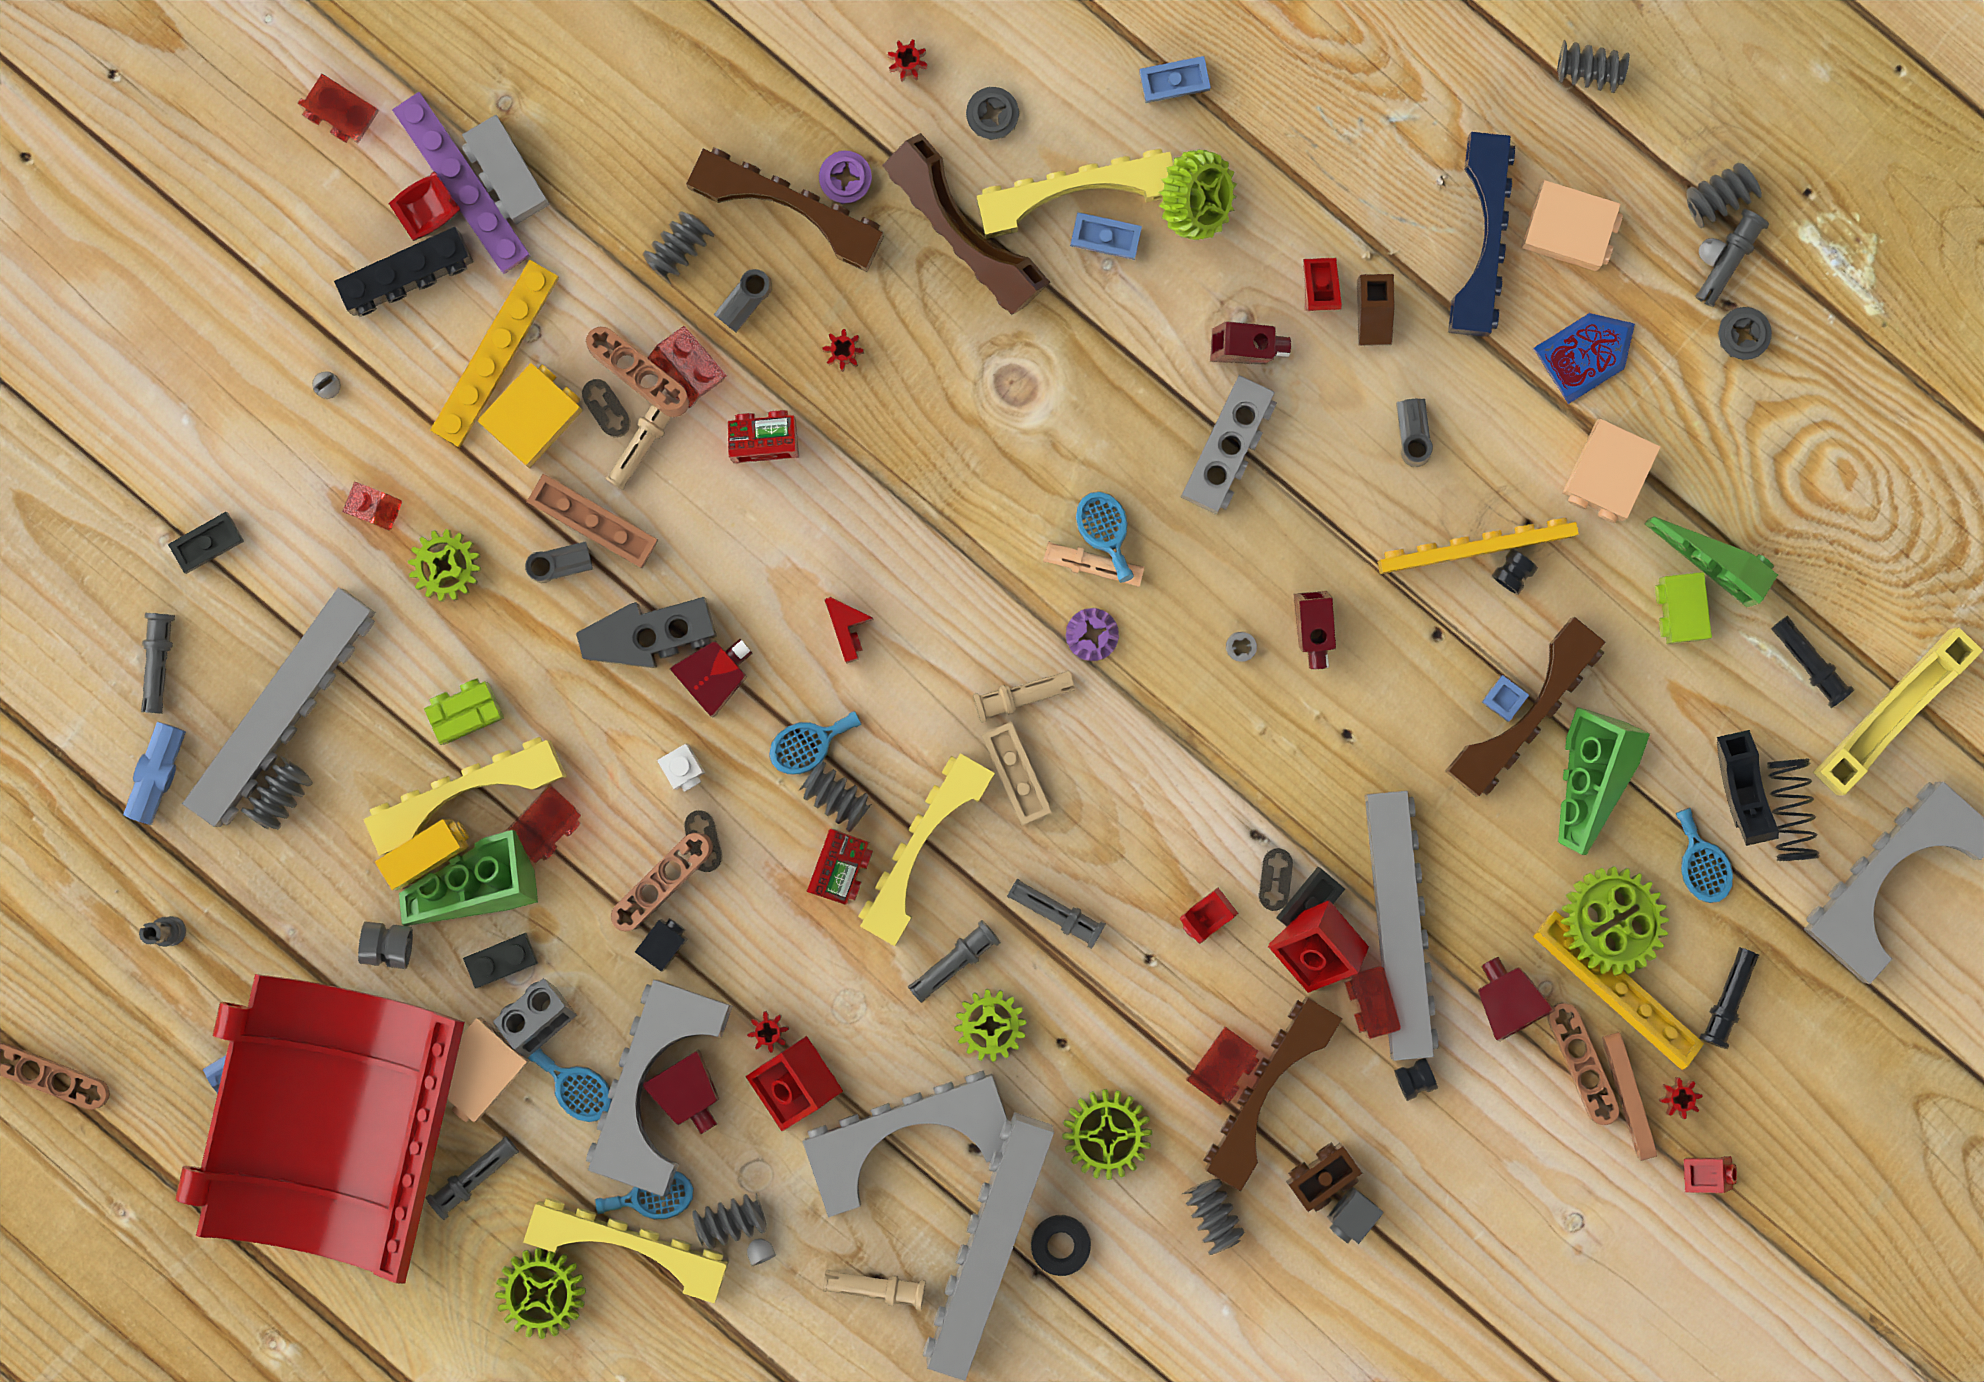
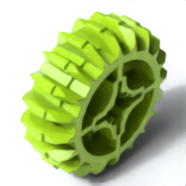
M1200 149L1183 152L1182 156L1174 158L1173 166L1167 167L1168 177L1161 179L1164 183V189L1158 192L1163 196V201L1159 204V207L1165 210L1162 219L1167 220L1168 228L1175 231V234L1180 237L1192 240L1213 238L1216 232H1222V224L1229 222L1228 213L1235 211L1232 207V201L1237 198L1233 194V189L1237 183L1231 180L1234 171L1228 168L1229 162L1221 159V155Z
M1103 1089V1099L1097 1100L1096 1094L1092 1091L1089 1093L1092 1103L1087 1105L1083 1098H1079L1077 1100L1078 1104L1083 1109L1080 1112L1072 1107L1069 1109V1113L1076 1117L1075 1122L1064 1120V1126L1073 1128L1072 1132L1062 1134L1064 1140L1073 1139V1143L1067 1145L1065 1151L1066 1153L1077 1151V1154L1071 1159L1073 1164L1078 1163L1081 1159L1085 1161L1081 1167V1172L1086 1173L1090 1166L1095 1167L1093 1177L1096 1179L1099 1178L1101 1169L1106 1170L1107 1180L1112 1179L1111 1169L1116 1168L1119 1176L1124 1177L1125 1171L1122 1166L1128 1164L1129 1168L1135 1171L1137 1166L1132 1159L1134 1157L1141 1161L1146 1159L1145 1155L1138 1150L1140 1147L1150 1149L1151 1143L1143 1141L1142 1136H1151L1152 1130L1141 1128V1125L1147 1124L1150 1119L1148 1116L1138 1119L1136 1115L1142 1112L1143 1106L1139 1104L1131 1109L1129 1106L1133 1103L1134 1098L1130 1095L1122 1103L1120 1102L1121 1091L1116 1090L1114 1093V1099H1108V1090ZM1111 1107L1127 1114L1132 1120L1134 1128L1116 1126L1112 1122ZM1101 1108V1121L1099 1125L1092 1129L1080 1130L1086 1116L1092 1111ZM1106 1117H1108V1125L1111 1131L1124 1133L1116 1134L1115 1139L1112 1138L1113 1141L1109 1142V1151H1107L1103 1137L1094 1135L1098 1134L1099 1130L1103 1131L1102 1127L1105 1126ZM1127 1138H1134L1130 1150L1121 1158L1113 1160V1150L1116 1143L1121 1140H1127ZM1088 1140L1099 1143L1103 1149V1161L1088 1155L1081 1146L1080 1141Z
M537 1247L535 1258L532 1257L529 1250H524L522 1252L524 1262L517 1256L511 1259L515 1270L509 1266L503 1267L502 1272L509 1279L499 1278L496 1284L506 1288V1290L496 1292L495 1298L506 1299V1302L500 1304L497 1308L499 1312L509 1309L510 1314L504 1318V1321L509 1323L515 1318L518 1321L514 1326L515 1332H518L525 1325L528 1326L526 1337H531L535 1328H538L539 1338L544 1339L547 1333L546 1328L549 1327L551 1334L557 1336L559 1334L558 1323L565 1330L571 1326L566 1316L573 1320H577L580 1316L572 1307L583 1308L585 1304L583 1300L576 1298V1295L585 1294L586 1288L575 1286L584 1277L582 1274L572 1277L571 1272L577 1268V1264L572 1263L566 1268L563 1265L568 1258L566 1254H563L556 1261L554 1260L556 1252L549 1251L547 1258H544L543 1249ZM535 1266L547 1267L554 1270L557 1274L549 1279H541L535 1273L532 1274L528 1268ZM520 1275L524 1280L523 1284L527 1289V1296L521 1303L517 1304L514 1290L516 1280ZM564 1281L567 1289V1301L564 1309L561 1311L557 1306L558 1302L554 1297V1291ZM553 1283L545 1295L548 1297V1300L540 1297L531 1303L528 1302L537 1291L533 1289L535 1285L541 1289ZM538 1306L544 1309L546 1313L549 1312L553 1317L549 1319H536L524 1312Z

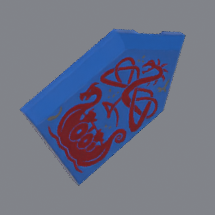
M1589 313L1533 349L1569 404L1625 369L1635 323Z

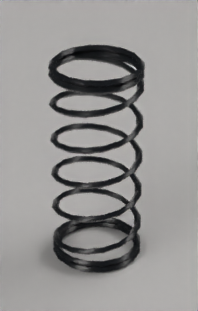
M1809 758L1767 763L1768 769L1791 767L1770 773L1768 777L1771 779L1807 781L1777 789L1770 793L1774 797L1809 799L1782 806L1772 811L1773 814L1811 817L1777 826L1779 832L1813 835L1777 845L1775 848L1778 850L1799 851L1798 853L1779 854L1776 856L1777 861L1805 860L1820 857L1818 855L1820 852L1817 850L1783 847L1816 838L1818 834L1811 831L1782 830V828L1812 821L1816 816L1808 813L1778 812L1808 804L1814 798L1805 795L1775 794L1803 787L1812 782L1809 778L1774 776L1809 766L1811 764Z

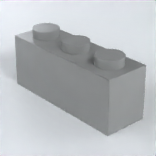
M497 115L492 116L462 134L467 142L462 148L471 163L478 161L483 172L478 175L488 192L494 189L500 200L495 202L505 220L511 217L514 223L518 224L550 205Z

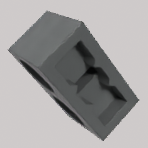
M543 978L531 984L526 989L525 994L515 1003L505 1006L501 1010L500 1015L493 1020V1023L512 1048L527 1059L573 1020L577 1014L558 989ZM550 999V1005L542 1011V1005ZM525 1021L523 1029L516 1033L517 1026Z
M1352 1187L1347 1190L1327 1218L1332 1222L1329 1228L1347 1244L1351 1239L1359 1244L1384 1212L1357 1189Z

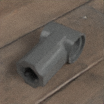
M748 270L742 275L738 285L714 315L737 333L762 300L769 296L772 291L770 278L761 270ZM755 276L762 277L765 282L763 291L758 294L750 293L747 288L749 280Z
M1415 398L1397 402L1402 459L1411 467L1423 466L1429 460L1433 449L1429 434L1425 399ZM1414 442L1420 443L1425 447L1426 454L1420 458L1413 457L1408 451V446Z
M586 541L549 551L535 552L527 558L525 563V570L528 576L538 583H546L553 579L593 570ZM538 559H546L550 563V570L544 576H537L532 571L533 563Z

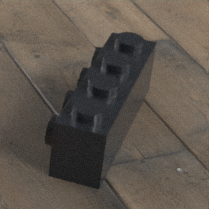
M453 227L335 280L334 283L346 310L353 316L358 315L362 317L377 310L376 306L387 301L394 303L407 296L406 293L413 289L419 288L421 290L436 284V279L442 276L459 274L465 271L467 265L474 261L460 231Z

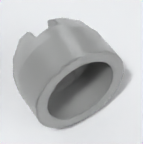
M1708 238L1700 245L1699 256L1705 263L1715 267L1727 244L1719 239Z
M321 372L315 376L313 390L318 396L330 399L335 397L340 391V381L333 373ZM331 378L333 382L321 390L318 389V386L327 379Z
M764 1239L753 1240L747 1249L751 1266L761 1264L776 1256L771 1243Z

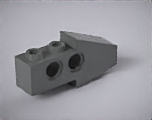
M705 597L642 614L640 605L637 602L631 603L576 633L582 658L585 660L647 668H657L654 654L659 653L660 659L679 654V647L691 644L692 650L710 644L711 638L717 637ZM677 620H684L688 625V632L682 638H674L671 634V626ZM645 629H652L656 634V641L650 647H643L639 642V635Z

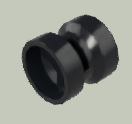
M1511 549L1505 557V564L1502 567H1497L1492 577L1503 587L1519 595L1524 588L1522 579L1526 580L1527 577H1532L1538 567L1523 554Z
M1426 1058L1416 1061L1413 1067H1401L1394 1070L1406 1101L1416 1098L1418 1093L1422 1091L1431 1092L1438 1089L1435 1077Z

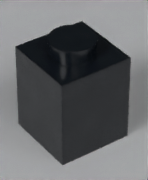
M670 918L667 922L660 919L636 949L635 953L662 972L688 940L682 935L685 929Z

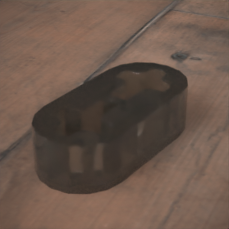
M600 379L588 381L583 387L582 398L599 426L608 436L613 438L624 436L631 427V420L621 402L605 381ZM595 386L599 390L603 388L606 390L602 396L607 405L603 408L597 400H589V397L593 395L591 389ZM610 409L616 417H624L620 422L622 428L618 431L614 427L610 429L607 427L610 419L605 412Z
M696 810L686 817L684 822L685 833L687 836L688 834L698 832V830L691 829V824L695 823L696 816L700 815L702 820H708L709 826L704 828V834L709 836L712 841V853H716V859L712 860V866L707 867L704 862L698 870L712 872L721 865L723 860L716 824L713 816L708 812ZM691 841L690 843L693 848L690 854L699 853L702 855L703 852L700 849L702 841Z
M1281 848L1267 851L1261 866L1258 898L1261 905L1271 911H1278L1284 908L1290 893L1293 859L1286 850ZM1276 853H1280L1281 859L1287 861L1286 867H1281L1279 870V878L1273 877L1274 867L1268 865L1269 859H1274ZM1272 881H1278L1277 892L1283 894L1282 900H1277L1275 905L1272 906L1270 905V900L1264 898V894L1271 891Z

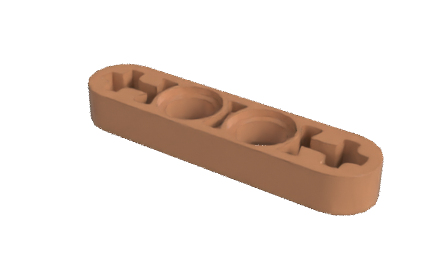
M600 326L588 333L586 345L593 358L662 413L669 417H678L687 411L689 399L685 389L615 332L607 327ZM601 340L604 342L607 340L609 347L613 350L611 355L604 346L600 345L597 347L596 341ZM627 355L634 358V363L631 367L627 369L617 367V362L622 356ZM652 374L658 377V382L651 388H644L640 385L642 378L646 375ZM665 389L666 393L672 398L678 396L680 402L678 404L673 402L669 404L666 396L662 393Z
M700 832L685 836L615 905L611 912V921L614 927L624 932L640 927L710 857L713 844L709 836ZM691 841H702L703 844L700 847L703 852L702 855L699 853L693 854L687 861L678 855L679 851L682 855H687L692 850ZM670 861H675L681 866L682 872L677 880L668 878L665 873L666 865ZM647 884H653L658 889V898L653 903L644 900L642 895L643 888ZM636 904L642 907L631 915L633 923H623L621 921L624 916L621 912L622 909L624 911L630 910Z
M1557 1003L1553 1006L1555 1011L1547 1017L1550 1028L1588 1116L1597 1124L1609 1125L1619 1115V1106L1578 1011L1570 1004ZM1560 1009H1563L1566 1013L1571 1012L1572 1017L1568 1019L1569 1026L1572 1030L1578 1027L1580 1031L1579 1033L1569 1034L1563 1040L1560 1034L1567 1033L1565 1026L1562 1023L1556 1024L1555 1019L1559 1017L1558 1011ZM1574 1039L1582 1040L1586 1046L1584 1055L1579 1058H1573L1568 1053V1044ZM1591 1069L1597 1072L1599 1082L1594 1088L1588 1089L1582 1085L1581 1075L1586 1070ZM1605 1089L1606 1094H1600V1098L1604 1104L1611 1105L1612 1108L1607 1111L1609 1117L1605 1119L1601 1115H1595V1111L1599 1109L1596 1098H1591L1590 1100L1587 1098V1095L1597 1094Z
M1619 1032L1603 1036L1604 1050L1637 1157L1640 1161L1657 1157L1656 1147L1623 1039Z
M0 1043V1052L2 1050L5 1051V1058L14 1061L17 1060L18 1055L21 1056L15 1065L14 1073L11 1072L14 1065L8 1063L0 1064V1076L86 1109L100 1108L107 1103L110 1091L104 1081L13 1045ZM28 1061H34L40 1067V1074L34 1080L26 1078L23 1074V1066ZM60 1072L67 1074L71 1080V1085L65 1092L57 1090L54 1086V1078ZM79 1079L83 1080L80 1084L82 1088L91 1089L97 1086V1093L101 1095V1098L95 1099L91 1103L89 1102L90 1096L81 1091L77 1092L76 1097H74L73 1093L78 1088Z

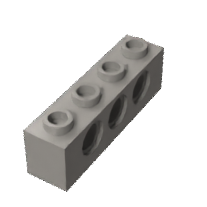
M1240 375L1238 376L1181 498L1214 514H1217L1220 507L1225 510L1227 509L1234 494L1233 491L1229 490L1234 478L1241 479L1249 463L1243 460L1248 448L1255 450L1263 432L1257 430L1262 418L1269 421L1277 402L1271 400L1275 393L1274 391ZM1241 408L1249 409L1254 416L1253 422L1249 425L1240 424L1236 419V411ZM1226 438L1237 440L1240 446L1239 452L1234 455L1226 454L1221 447L1222 441ZM1211 468L1222 469L1226 476L1225 482L1220 485L1212 484L1207 478V472Z

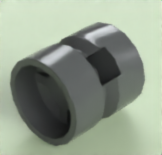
M365 921L359 939V964L379 966L383 961L387 967L407 969L412 951V927L392 925L389 929H386L384 923Z

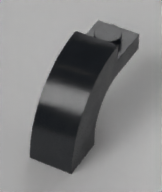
M1750 730L1717 737L1719 765L1726 798L1736 828L1740 829L1745 845L1748 846L1779 839V830L1762 784L1759 753Z

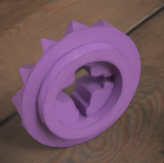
M838 151L830 155L823 162L819 172V182L821 189L829 199L841 204L858 201L867 194L872 182V174L869 164L861 155L852 151ZM846 164H849L850 175L859 180L849 181L845 191H842L841 180L831 177V175L843 174Z
M1097 608L1084 609L1076 613L1069 621L1066 629V640L1070 650L1077 657L1087 661H1098L1109 656L1115 649L1119 639L1118 626L1109 613ZM1086 621H1089V624L1094 629L1100 628L1101 630L1106 628V631H1103L1098 636L1099 648H1096L1091 640L1079 641V638L1087 633Z

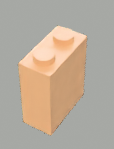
M1544 180L1540 185L1521 248L1597 271L1601 268L1602 264L1607 265L1610 260L1613 246L1608 243L1612 232L1617 234L1621 225L1623 214L1618 213L1621 204Z
M1599 419L1591 430L1562 494L1569 496L1568 502L1579 508L1586 509L1587 506L1599 510L1598 516L1609 522L1624 521L1628 518L1660 446L1605 420Z
M482 1017L476 1018L462 1034L448 1094V1100L454 1105L452 1111L465 1122L469 1119L473 1122L478 1121L530 1062L528 1058L526 1059L516 1052L506 1038Z

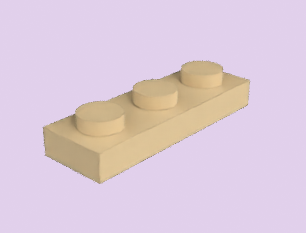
M1012 721L982 734L981 736L1021 825L1023 826L1052 813Z

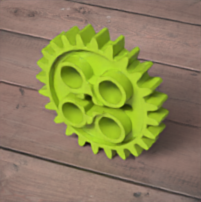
M1616 866L1609 868L1607 874L1603 868L1595 871V876L1589 873L1583 876L1584 882L1578 881L1573 885L1577 892H1570L1566 895L1572 904L1563 906L1562 910L1569 913L1570 916L1561 920V923L1569 925L1571 930L1565 932L1563 936L1573 937L1574 942L1569 946V949L1579 947L1581 952L1578 955V960L1586 957L1590 958L1588 968L1591 969L1600 964L1601 974L1609 972L1611 967L1614 976L1621 974L1623 968L1627 974L1635 971V966L1639 969L1646 967V959L1651 961L1657 957L1653 949L1659 950L1664 947L1658 938L1667 936L1668 932L1660 928V926L1669 922V919L1660 916L1659 912L1666 909L1667 906L1656 904V900L1660 897L1661 893L1651 894L1649 892L1653 884L1651 881L1644 885L1640 884L1642 874L1639 873L1630 878L1629 868L1622 870L1619 875ZM1615 891L1623 895V906L1616 902L1614 898ZM1632 906H1638V911L1619 921L1615 926L1606 929L1596 937L1592 936V931L1609 922ZM1589 907L1593 908L1597 912V922H1594L1589 918ZM1633 920L1641 924V935L1633 930ZM1606 936L1614 940V951L1606 946Z

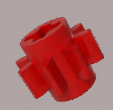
M914 39L910 41L909 45H902L900 41H897L898 50L896 53L888 52V58L895 60V63L889 67L890 73L898 70L902 82L906 76L911 75L915 80H918L917 71L919 68L927 69L928 67L925 61L920 60L921 57L925 56L926 49L917 50ZM907 54L913 55L914 62H910L908 67H904L900 58L905 59Z
M846 329L842 330L839 337H835L830 333L831 346L822 347L824 352L832 354L827 364L830 366L835 362L839 363L841 372H844L845 364L851 363L857 367L856 354H864V349L855 348V344L860 339L859 336L856 335L850 339L847 337ZM841 343L843 346L851 345L848 357L843 354L838 357L836 356L838 353L836 346Z
M764 1011L763 1021L751 1020L756 1029L747 1034V1036L756 1037L758 1040L755 1046L756 1050L763 1044L768 1045V1050L772 1053L774 1051L773 1044L776 1041L781 1045L786 1044V1041L781 1038V1034L788 1031L789 1027H781L778 1023L781 1020V1014L776 1016L775 1019H769L768 1012ZM765 1023H769L771 1028L777 1029V1033L772 1036V1041H768L766 1036L760 1035V1030L765 1028Z
M1675 1077V1085L1670 1087L1663 1084V1088L1667 1091L1666 1097L1660 1098L1659 1102L1667 1103L1670 1106L1666 1114L1671 1116L1678 1110L1680 1117L1686 1119V1111L1693 1110L1699 1112L1695 1103L1696 1099L1702 1098L1703 1095L1693 1092L1694 1081H1689L1686 1086H1683L1681 1078ZM1679 1090L1688 1095V1099L1682 1101V1106L1674 1102V1097L1679 1096Z

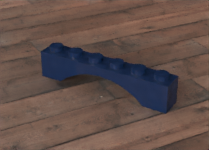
M1471 132L1467 138L1464 170L1474 184L1481 202L1484 217V240L1481 255L1472 276L1451 300L1448 333L1488 337L1492 329H1497L1499 309H1494L1495 296L1501 295L1502 276H1497L1498 263H1504L1506 244L1500 243L1501 231H1507L1509 211H1504L1505 198H1510L1512 190V178H1507L1508 165L1513 166L1515 159V146L1510 145L1511 136Z

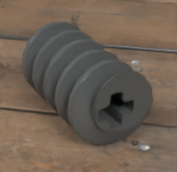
M1564 40L1557 66L1559 82L1563 83L1566 76L1571 75L1572 85H1576L1580 77H1583L1585 88H1589L1592 81L1597 80L1598 90L1601 91L1606 82L1610 83L1611 93H1615L1618 86L1623 85L1625 81L1630 54L1625 53L1619 61L1618 51L1613 50L1608 58H1606L1605 49L1600 47L1593 56L1591 45H1586L1582 53H1580L1579 43L1574 42L1570 49L1567 50V44Z
M1738 162L1733 166V171L1725 169L1722 171L1721 177L1718 175L1710 177V184L1702 181L1698 184V190L1695 187L1688 188L1686 196L1689 211L1694 221L1700 228H1703L1704 216L1713 223L1716 221V210L1725 217L1728 215L1726 205L1730 204L1735 210H1738L1739 198H1742L1748 205L1751 203V192L1758 198L1762 197V192L1752 172L1744 164Z
M682 211L678 214L682 224L674 221L669 224L673 234L666 231L660 234L664 244L658 241H653L651 244L655 254L646 250L643 253L649 267L670 285L671 282L667 274L680 275L676 264L689 265L685 254L687 253L695 257L698 255L693 245L695 243L703 247L707 245L702 235L715 236L698 218Z
M282 756L280 757L286 765L284 767L275 764L272 766L278 776L276 778L268 775L264 777L270 787L258 786L256 788L262 798H249L254 809H241L246 816L266 829H280L281 823L276 817L284 819L289 817V813L284 806L291 808L297 806L292 795L298 797L305 795L300 784L305 786L313 784L307 773Z
M822 761L808 776L799 791L806 788L803 797L806 801L817 796L814 807L817 809L827 804L825 815L830 816L837 811L838 814L835 821L837 824L848 819L846 830L851 832L872 805H866L868 794L864 793L858 798L855 797L858 787L854 785L848 790L844 789L847 779L843 777L835 782L836 770L833 769L824 774L823 771L826 763Z
M1220 1179L1205 1181L1182 1193H1192V1197L1186 1202V1205L1198 1207L1191 1215L1192 1218H1203L1204 1220L1197 1227L1198 1231H1209L1203 1242H1214L1215 1244L1208 1251L1209 1255L1219 1253L1236 1245L1241 1241L1238 1239L1245 1233L1243 1228H1233L1239 1221L1238 1216H1227L1233 1210V1205L1231 1203L1221 1204L1228 1195L1226 1191L1216 1192L1222 1185Z
M757 1193L756 1201L752 1202L747 1194H744L743 1205L741 1206L732 1198L730 1209L728 1210L719 1202L716 1214L707 1206L705 1207V1217L701 1218L696 1210L692 1211L699 1241L702 1246L704 1242L710 1250L715 1248L716 1238L722 1245H727L729 1234L735 1241H739L741 1239V1230L748 1237L753 1236L754 1226H756L759 1232H766V1220Z

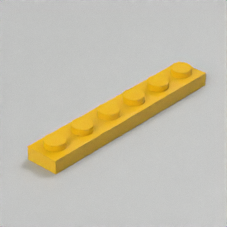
M531 260L528 261L432 425L431 432L459 448L462 446L559 280V276Z
M1559 518L1547 521L1548 527L1536 530L1534 524L1515 527V534L1502 536V531L1497 530L1483 533V540L1470 542L1469 536L1451 539L1449 540L1450 546L1437 548L1436 543L1417 546L1418 552L1405 555L1404 549L1385 552V559H1380L1377 562L1379 573L1386 574L1573 538L1579 535L1577 522L1567 523V518Z
M1556 910L1553 911L1532 937L1681 1070L1688 1067L1704 1043L1624 971L1614 976L1611 967L1609 972L1601 974L1600 964L1590 969L1588 968L1590 958L1586 957L1578 960V955L1581 952L1579 947L1569 949V946L1574 942L1573 937L1563 936L1565 932L1571 930L1570 926L1562 924L1561 920L1565 918Z

